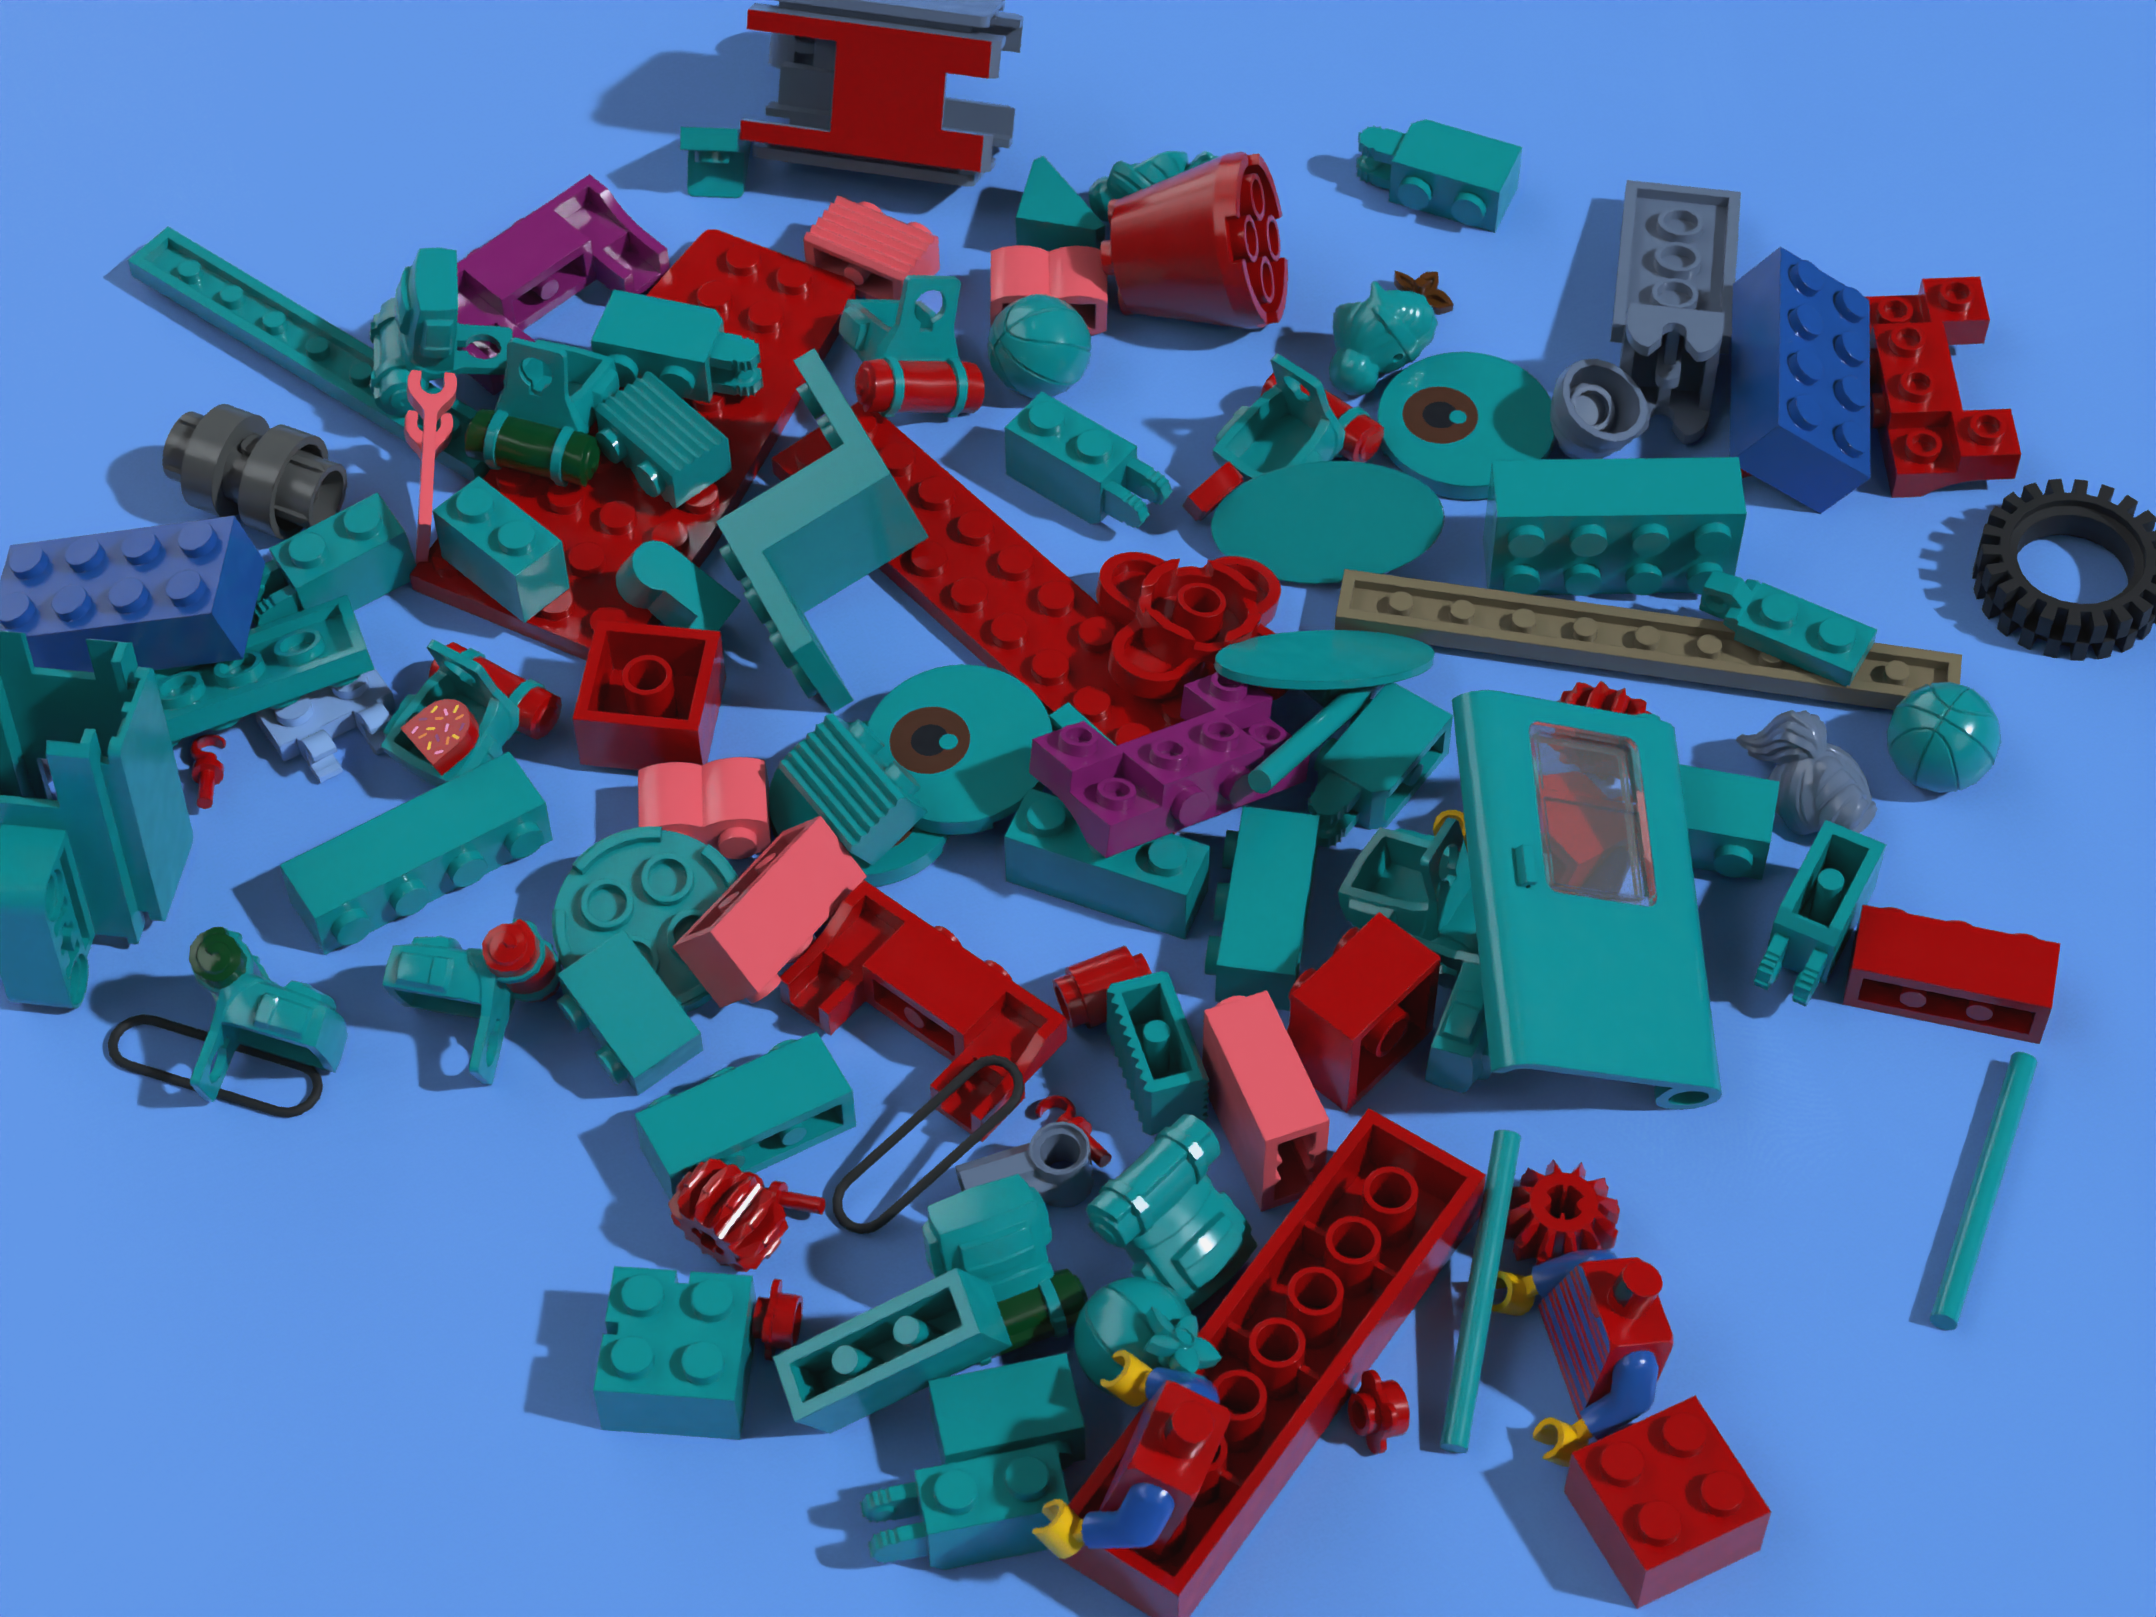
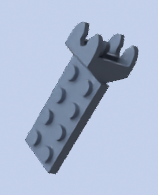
M1631 180L1626 182L1610 342L1622 343L1619 368L1629 374L1647 401L1648 414L1646 421L1634 439L1648 429L1650 418L1654 415L1668 416L1673 422L1672 432L1683 444L1696 442L1707 429L1719 354L1729 355L1732 337L1733 284L1736 277L1741 192Z

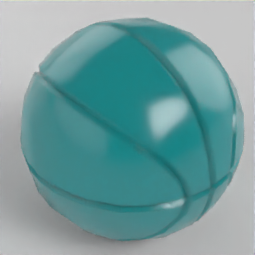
M1032 294L1011 302L996 316L989 331V342L987 343L988 358L993 371L1003 384L1013 392L1033 399L1041 391L1051 397L1067 391L1081 379L1089 364L1091 336L1082 316L1066 301L1046 294Z
M1953 682L1925 684L1911 691L1894 709L1887 730V748L1899 773L1913 785L1936 793L1957 792V790L1961 791L1976 784L1994 765L2001 743L1999 720L1989 702L1974 689Z
M1126 1277L1110 1282L1107 1286H1102L1090 1297L1077 1318L1074 1330V1345L1080 1366L1088 1380L1095 1387L1114 1398L1118 1397L1101 1386L1100 1381L1101 1379L1112 1381L1121 1374L1124 1367L1112 1359L1115 1352L1126 1350L1153 1370L1163 1367L1158 1361L1160 1356L1144 1351L1145 1345L1152 1336L1157 1335L1146 1317V1313L1150 1308L1154 1307L1161 1312L1174 1327L1182 1317L1192 1315L1184 1299L1172 1288L1158 1281L1141 1277Z

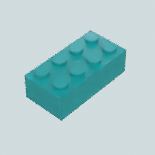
M1739 457L1492 460L1483 533L1487 589L1529 595L1572 594L1575 596H1587L1591 594L1649 595L1653 593H1696L1702 595L1703 586L1713 570L1735 576L1747 516Z

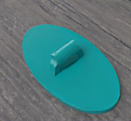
M1319 461L1279 468L1241 484L1231 491L1216 508L1211 521V532L1215 544L1225 556H1239L1255 560L1269 568L1278 580L1313 584L1341 583L1344 569L1384 574L1412 562L1424 554L1436 542L1442 532L1445 515L1437 495L1427 485L1406 473L1385 466L1363 462Z
M1357 630L1295 631L1258 636L1239 643L1230 644L1218 651L1215 657L1214 668L1220 675L1237 682L1269 688L1302 690L1324 708L1345 689L1394 683L1426 672L1433 665L1435 652L1429 645L1419 640L1388 633Z

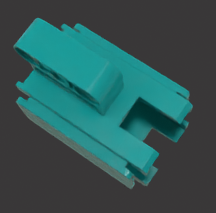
M0 630V976L9 1002L73 1009L80 1007L87 990L89 974L87 956L95 934L127 937L129 944L138 945L146 924L143 912H148L149 918L152 921L164 922L166 920L193 842V830L153 668L138 667L131 642L86 639L94 672L34 667L26 634L23 632ZM42 759H47L58 800L52 799Z

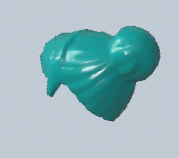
M1373 281L1371 283L1370 296L1366 301L1339 305L1333 313L1334 343L1337 352L1329 366V376L1332 385L1345 394L1361 396L1375 388L1379 374L1395 371L1408 363H1413L1420 356L1422 350L1433 340L1438 324L1433 307L1428 303L1426 297L1412 291H1385L1377 281Z

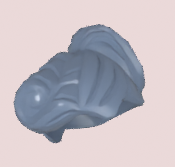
M1790 710L1777 715L1757 734H1741L1737 737L1736 741L1748 750L1749 756L1777 763L1768 777V780L1780 781L1775 812L1795 834L1802 836L1820 831L1825 820L1860 833L1864 831L1875 817L1877 807L1875 802L1872 801L1866 776L1849 753L1836 745L1827 743V730L1819 716L1810 714L1806 710L1800 712Z

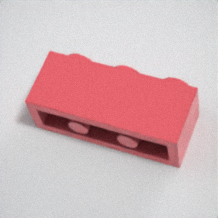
M818 816L783 831L672 947L720 1008L745 998L751 1004L756 1003L770 994L780 984L782 979L777 973L785 964L797 961L817 939L814 933L821 925L829 924L841 902L867 875L822 816Z

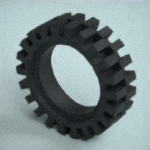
M2051 479L2047 482L2044 495L2036 482L2026 485L2023 488L2021 498L2012 492L2003 499L2001 508L1995 506L1989 514L1988 522L1984 525L1973 566L1972 579H1976L1974 585L1976 599L1985 598L1982 611L1988 619L2000 615L1997 629L2006 637L2018 627L2021 628L2022 631L2018 645L2028 650L2032 648L2036 639L2039 638L2047 641L2043 655L2057 658L2060 645L2070 646V660L2084 661L2089 645H2092L2097 660L2110 657L2114 644L2123 653L2133 647L2136 636L2143 640L2150 633L2153 623L2156 624V530L2153 531L2156 517L2149 510L2134 517L2138 501L2129 495H2126L2118 505L2112 503L2111 499L2115 488L2102 484L2097 497L2087 495L2088 481L2075 479L2071 493H2065L2062 479ZM2048 535H2069L2085 538L2103 546L2117 557L2128 577V585L2122 593L2112 599L2096 604H2077L2061 601L2042 593L2031 585L2022 574L2017 561V554L2025 545L2037 538Z

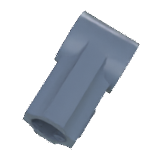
M1063 1121L1049 1123L1041 1127L1034 1134L1030 1143L955 1166L961 1192L981 1184L1019 1174L1030 1187H1034L1039 1192L1045 1203L1059 1208L1073 1207L1083 1202L1091 1193L1094 1184L1089 1138L1075 1124ZM1066 1160L1074 1163V1165L1065 1169L1049 1167L1057 1161Z

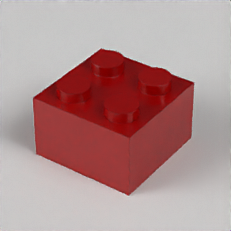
M597 620L572 718L580 765L640 770L647 766L668 762L706 764L709 758L726 681L721 631Z
M1380 912L1361 929L1353 927L1347 931L1337 943L1333 955L1318 970L1309 968L1303 972L1295 981L1289 993L1291 1003L1287 1033L1313 1087L1346 1113L1433 1030L1441 957Z
M1696 1395L1571 1453L1564 1493L1636 1609L1760 1551L1771 1511Z

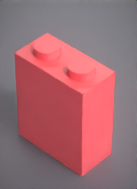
M1266 990L1247 997L1238 995L1226 998L1215 1007L1204 1010L1202 1062L1209 1078L1207 1083L1209 1086L1207 1090L1208 1098L1262 1212L1299 1200L1324 1168L1327 1158L1330 1120L1268 991Z

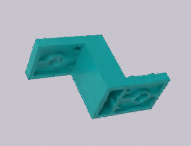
M815 348L794 360L806 381L797 387L796 390L814 419L826 414L816 420L833 451L716 522L728 544L719 548V551L738 581L740 580L745 589L743 593L762 624H765L771 634L768 637L785 666L791 669L808 699L819 693L831 712L834 713L854 700L804 613L929 538Z

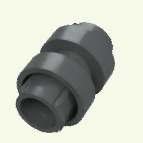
M220 404L212 408L206 415L194 411L183 414L171 428L163 450L162 464L164 473L169 479L181 483L182 495L190 506L220 517L240 515L242 522L247 527L280 539H288L298 534L303 528L307 529L338 513L345 498L347 489L346 470L341 464L328 460L326 445L320 437L283 424L276 425L270 429L267 421L262 416L229 404Z

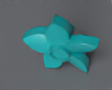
M1151 1307L1146 1313L1147 1320L1157 1335L1152 1336L1145 1345L1144 1351L1160 1356L1158 1361L1163 1367L1195 1373L1197 1369L1202 1370L1215 1366L1222 1358L1211 1343L1197 1337L1198 1322L1196 1316L1185 1315L1174 1327L1154 1307Z

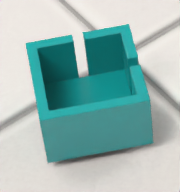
M614 1266L605 1317L607 1334H602L593 1388L601 1430L741 1440L755 1338L752 1337V1321L756 1305V1295L752 1275L690 1271L689 1283H679L676 1270Z

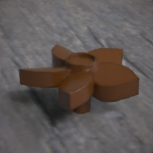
M1394 272V285L1398 290L1412 291L1424 295L1428 303L1433 307L1435 314L1440 315L1452 311L1454 304L1444 291L1437 289L1439 284L1438 272H1425L1416 280L1402 272Z

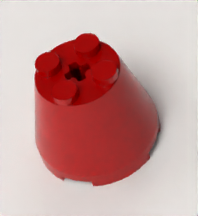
M1244 152L1228 153L1123 198L1109 201L1110 240L1102 241L1100 256L1105 274L1107 276L1115 275L1118 285V301L1123 315L1139 314L1247 329L1262 328L1267 324L1279 323L1284 313L1287 298L1288 260L1285 257L1279 258L1280 235L1275 219L1282 217V211L1272 175L1259 153L1250 155Z

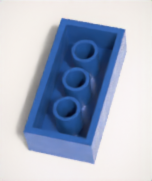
M1780 246L1733 284L1729 457H1739L1742 470L1821 514L1871 478L1870 300L1864 297L1857 289L1844 285L1819 270L1810 261L1802 260Z
M235 515L10 545L0 580V630L25 633L34 667L94 672L86 639L131 642L138 667L153 668V670L242 660L266 562Z

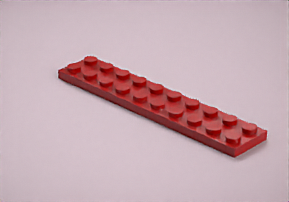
M859 402L850 406L929 538L878 569L987 667L1005 672L1027 685L1051 714L1069 702L1116 746L1185 721L1180 717L1183 691L1165 699L1142 698L1122 689L1110 676L1108 658L1112 641L1117 632L1125 627L1124 625L1106 614L1092 597L886 417H882L878 412H864L863 405ZM820 427L772 457L773 474L781 481L787 479L833 451Z

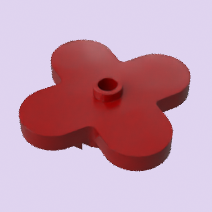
M1125 552L1112 556L1102 565L1096 587V599L1102 610L1125 626L1117 632L1112 641L1108 658L1110 676L1117 685L1133 695L1147 699H1165L1181 693L1185 684L1216 673L1217 671L1214 668L1215 657L1222 648L1250 638L1276 634L1265 627L1274 618L1281 595V585L1276 575L1265 565L1239 556H1226L1215 560H1208L1207 564L1202 568L1193 566L1178 567L1180 559L1164 561L1159 557L1142 552ZM1258 686L1273 697V700L1280 698L1288 691V689Z

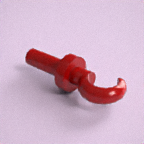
M213 734L198 737L192 742L190 747L191 756L195 760L192 767V778L199 784L197 806L202 809L211 808L214 786L219 784L224 776L223 764L217 760V756L212 752L201 750L206 746H217L221 749L226 746L224 738Z
M1054 1095L1042 1099L1037 1104L1035 1114L1039 1118L1050 1108H1060L1066 1111L1056 1122L1072 1123L1081 1128L1089 1138L1091 1159L1100 1168L1110 1163L1111 1154L1090 1135L1092 1131L1091 1124L1084 1117L1076 1116V1109L1071 1100L1064 1096Z
M743 1172L749 1177L755 1176L756 1182L764 1189L771 1191L773 1200L782 1205L784 1209L819 1215L823 1214L825 1210V1198L789 1192L787 1183L776 1180L767 1188L757 1174Z

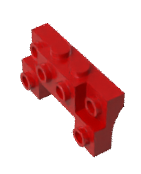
M1980 276L1924 278L1921 280L1918 295L1867 296L1866 298L1870 300V429L1878 430L1891 497H1922L1934 490L1968 481L2015 479L2021 458V450L2011 409L1963 410L1949 345L1984 344L1990 317Z
M865 880L841 902L835 915L816 941L780 976L782 979L779 984L781 1001L830 1036L864 1002H867L952 1061L930 1084L931 1099L971 1063L981 1057L996 1055L1008 1058L1016 1064L1023 1076L1024 1090L1018 1103L1019 1105L1025 1099V1083L1067 1040V1018L1013 982L1011 976L1002 966L991 960L982 961L963 948L960 941L948 929L942 926H931ZM996 1065L986 1066L970 1077L942 1102L936 1110L972 1134L1010 1099L1014 1089L1013 1078L1009 1071L1003 1067ZM1001 1122L997 1126H995L988 1134H986L980 1141L983 1142L1001 1124Z

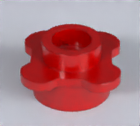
M781 1279L773 1280L770 1298L758 1297L752 1321V1337L761 1339L764 1342V1358L773 1361L776 1348L788 1350L797 1345L802 1323L803 1297L802 1295L782 1293Z
M1367 1370L1361 1375L1362 1385L1358 1392L1352 1393L1350 1396L1348 1414L1354 1431L1359 1436H1366L1369 1450L1373 1454L1384 1453L1387 1449V1438L1406 1433L1410 1422V1411L1406 1395L1396 1381L1391 1379L1381 1381L1379 1374L1375 1370Z

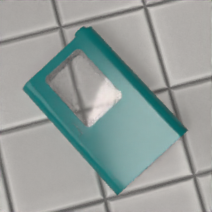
M1495 690L1471 691L1456 696L1452 699L1491 1072L1503 1074L1516 1069H1534L1654 1085L1655 1104L1666 1109H1694L1718 1101L1722 1097L1675 727L1668 722L1662 721L1655 714L1629 715Z

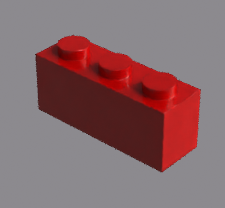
M1862 905L1853 939L1842 1004L2040 1044L2052 1010L2061 944L2040 940L2035 936L2025 933L2010 934L1974 927L1967 922L1959 920L1944 921L1909 914L1893 907L1878 908Z

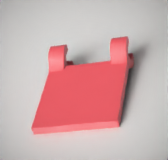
M411 370L408 376L407 398L416 411L408 410L406 414L404 436L406 442L418 455L421 462L416 565L419 562H428L432 522L435 458L447 448L452 439L453 418L451 413L445 412L452 407L456 399L457 378L455 373L444 372L443 389L436 394L427 393L422 389L420 370ZM418 414L424 422L423 432L418 427ZM440 418V428L436 431V424Z

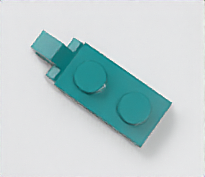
M1713 570L1702 589L1699 610L1723 619V624L1735 632V641L1845 687L1847 685L1850 686L1875 642L1877 629L1762 582L1761 584L1757 580L1747 579L1744 582L1740 577Z

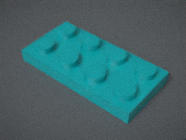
M345 595L250 629L242 660L154 670L172 747H174L183 738L208 729L217 731L235 725L242 717L266 708L280 709L297 702L302 695L327 686H346L356 681L361 674L375 669L349 597Z

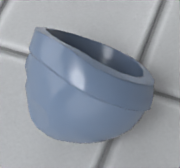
M1599 359L1580 360L1566 367L1556 380L1550 408V420L1559 447L1566 456L1572 459H1603L1614 452L1620 451L1638 435L1648 414L1647 401L1629 374L1616 365Z

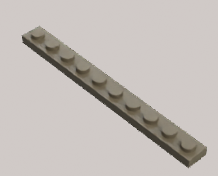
M1344 569L1335 618V630L1388 633L1416 639L1427 645L1894 710L1911 691L1925 684L1930 685V683L1938 682L1960 684L1961 654L1874 643L1850 686L1847 685L1845 687L1735 641V632L1726 627L1723 621Z

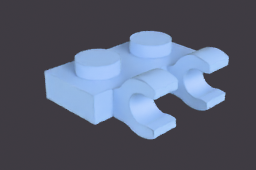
M375 669L361 674L356 681L346 686H327L302 695L297 702L280 709L266 708L254 714L258 725L282 760L286 762L301 754L314 776L321 783L343 772L341 765L333 755V753L337 752V748L332 739L351 729L358 727L376 755L384 752L381 747L386 738L383 731L392 718L389 711L395 709L396 706L392 691Z

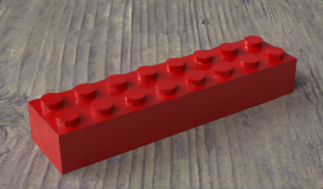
M1368 1108L1197 1335V1337L1211 1343L1222 1358L1215 1366L1202 1370L1197 1369L1194 1374L1203 1376L1212 1382L1218 1392L1219 1404L1228 1408L1232 1412V1417L1194 1503L1163 1551L1158 1555L1146 1548L1091 1549L1084 1544L1071 1557L1058 1559L1150 1617H1190L1360 1383L1362 1373L1370 1369L1479 1219L1486 1174ZM1149 1400L1143 1405L1068 1506L1081 1520L1084 1519L1087 1513L1099 1511Z

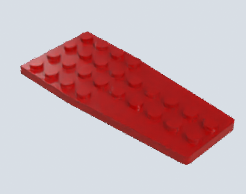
M709 229L704 231L646 296L716 309L723 319L725 333L740 335L744 339L749 337L750 340L754 339L755 343H759L761 363H758L757 367L761 368L763 388H760L755 393V396L740 397L739 394L734 396L714 392L710 403L682 398L729 439L732 471L678 508L673 509L670 503L665 502L661 495L655 498L649 496L639 485L631 468H626L623 461L614 464L604 456L601 450L597 471L592 479L588 480L586 487L568 483L566 487L555 485V482L551 479L502 467L500 470L490 469L483 480L562 541L570 588L523 623L444 560L437 538L429 549L428 562H419L410 573L412 589L586 661L597 620L659 625L661 621L652 615L651 611L630 605L619 594L616 587V574L620 566L641 544L654 540L672 546L697 567H701L722 535V531L716 521L738 508L801 400V396L796 388L806 381L794 360L815 348L821 360L824 361L839 335L840 319L847 300L856 299L855 283L844 276L720 230ZM619 387V390L623 391L625 387ZM597 420L590 427V432L588 433L595 438L596 433H598Z

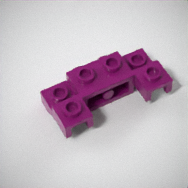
M589 174L525 218L516 221L509 229L482 247L470 252L467 257L457 263V322L468 325L509 327L512 329L513 338L535 342L523 330L595 280L601 282L612 292L615 289L641 294L652 287L670 269L668 250L635 223L619 205L609 189ZM483 340L474 341L467 347H457V350L467 351L470 355L479 359H491L500 353L499 348L495 344ZM468 374L492 395H496L504 389V375Z
M1216 672L1184 685L1180 717L1185 721L1117 746L1113 745L1085 721L1067 725L1062 729L1032 739L1029 773L1063 802L1079 825L1086 842L1104 857L1108 858L1306 782L1310 755L1267 793L1260 794L1255 792L1248 783L1250 772L1292 735L1270 719L1273 697L1258 686L1237 682Z

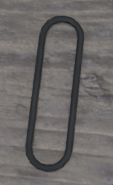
M144 1014L129 1017L119 1023L111 1032L108 1050L110 1057L116 1065L141 1075L195 1091L191 1087L190 1079L124 1058L118 1050V1042L126 1030L141 1024L153 1025L205 1041L208 1032L161 1017ZM240 1044L236 1049L238 1052L308 1074L313 1084L311 1095L298 1106L289 1108L272 1105L221 1088L216 1097L274 1116L293 1117L313 1108L320 1099L323 1084L321 1075L315 1067Z
M991 1055L979 1058L957 1075L840 1181L832 1199L833 1213L839 1224L850 1232L865 1234L875 1232L891 1221L1015 1109L1021 1100L1024 1090L1023 1076L1017 1065L1008 1058ZM996 1065L1009 1071L1013 1078L1014 1089L1007 1103L888 1210L874 1221L864 1224L855 1223L846 1216L843 1211L842 1200L848 1187L961 1085L986 1066Z

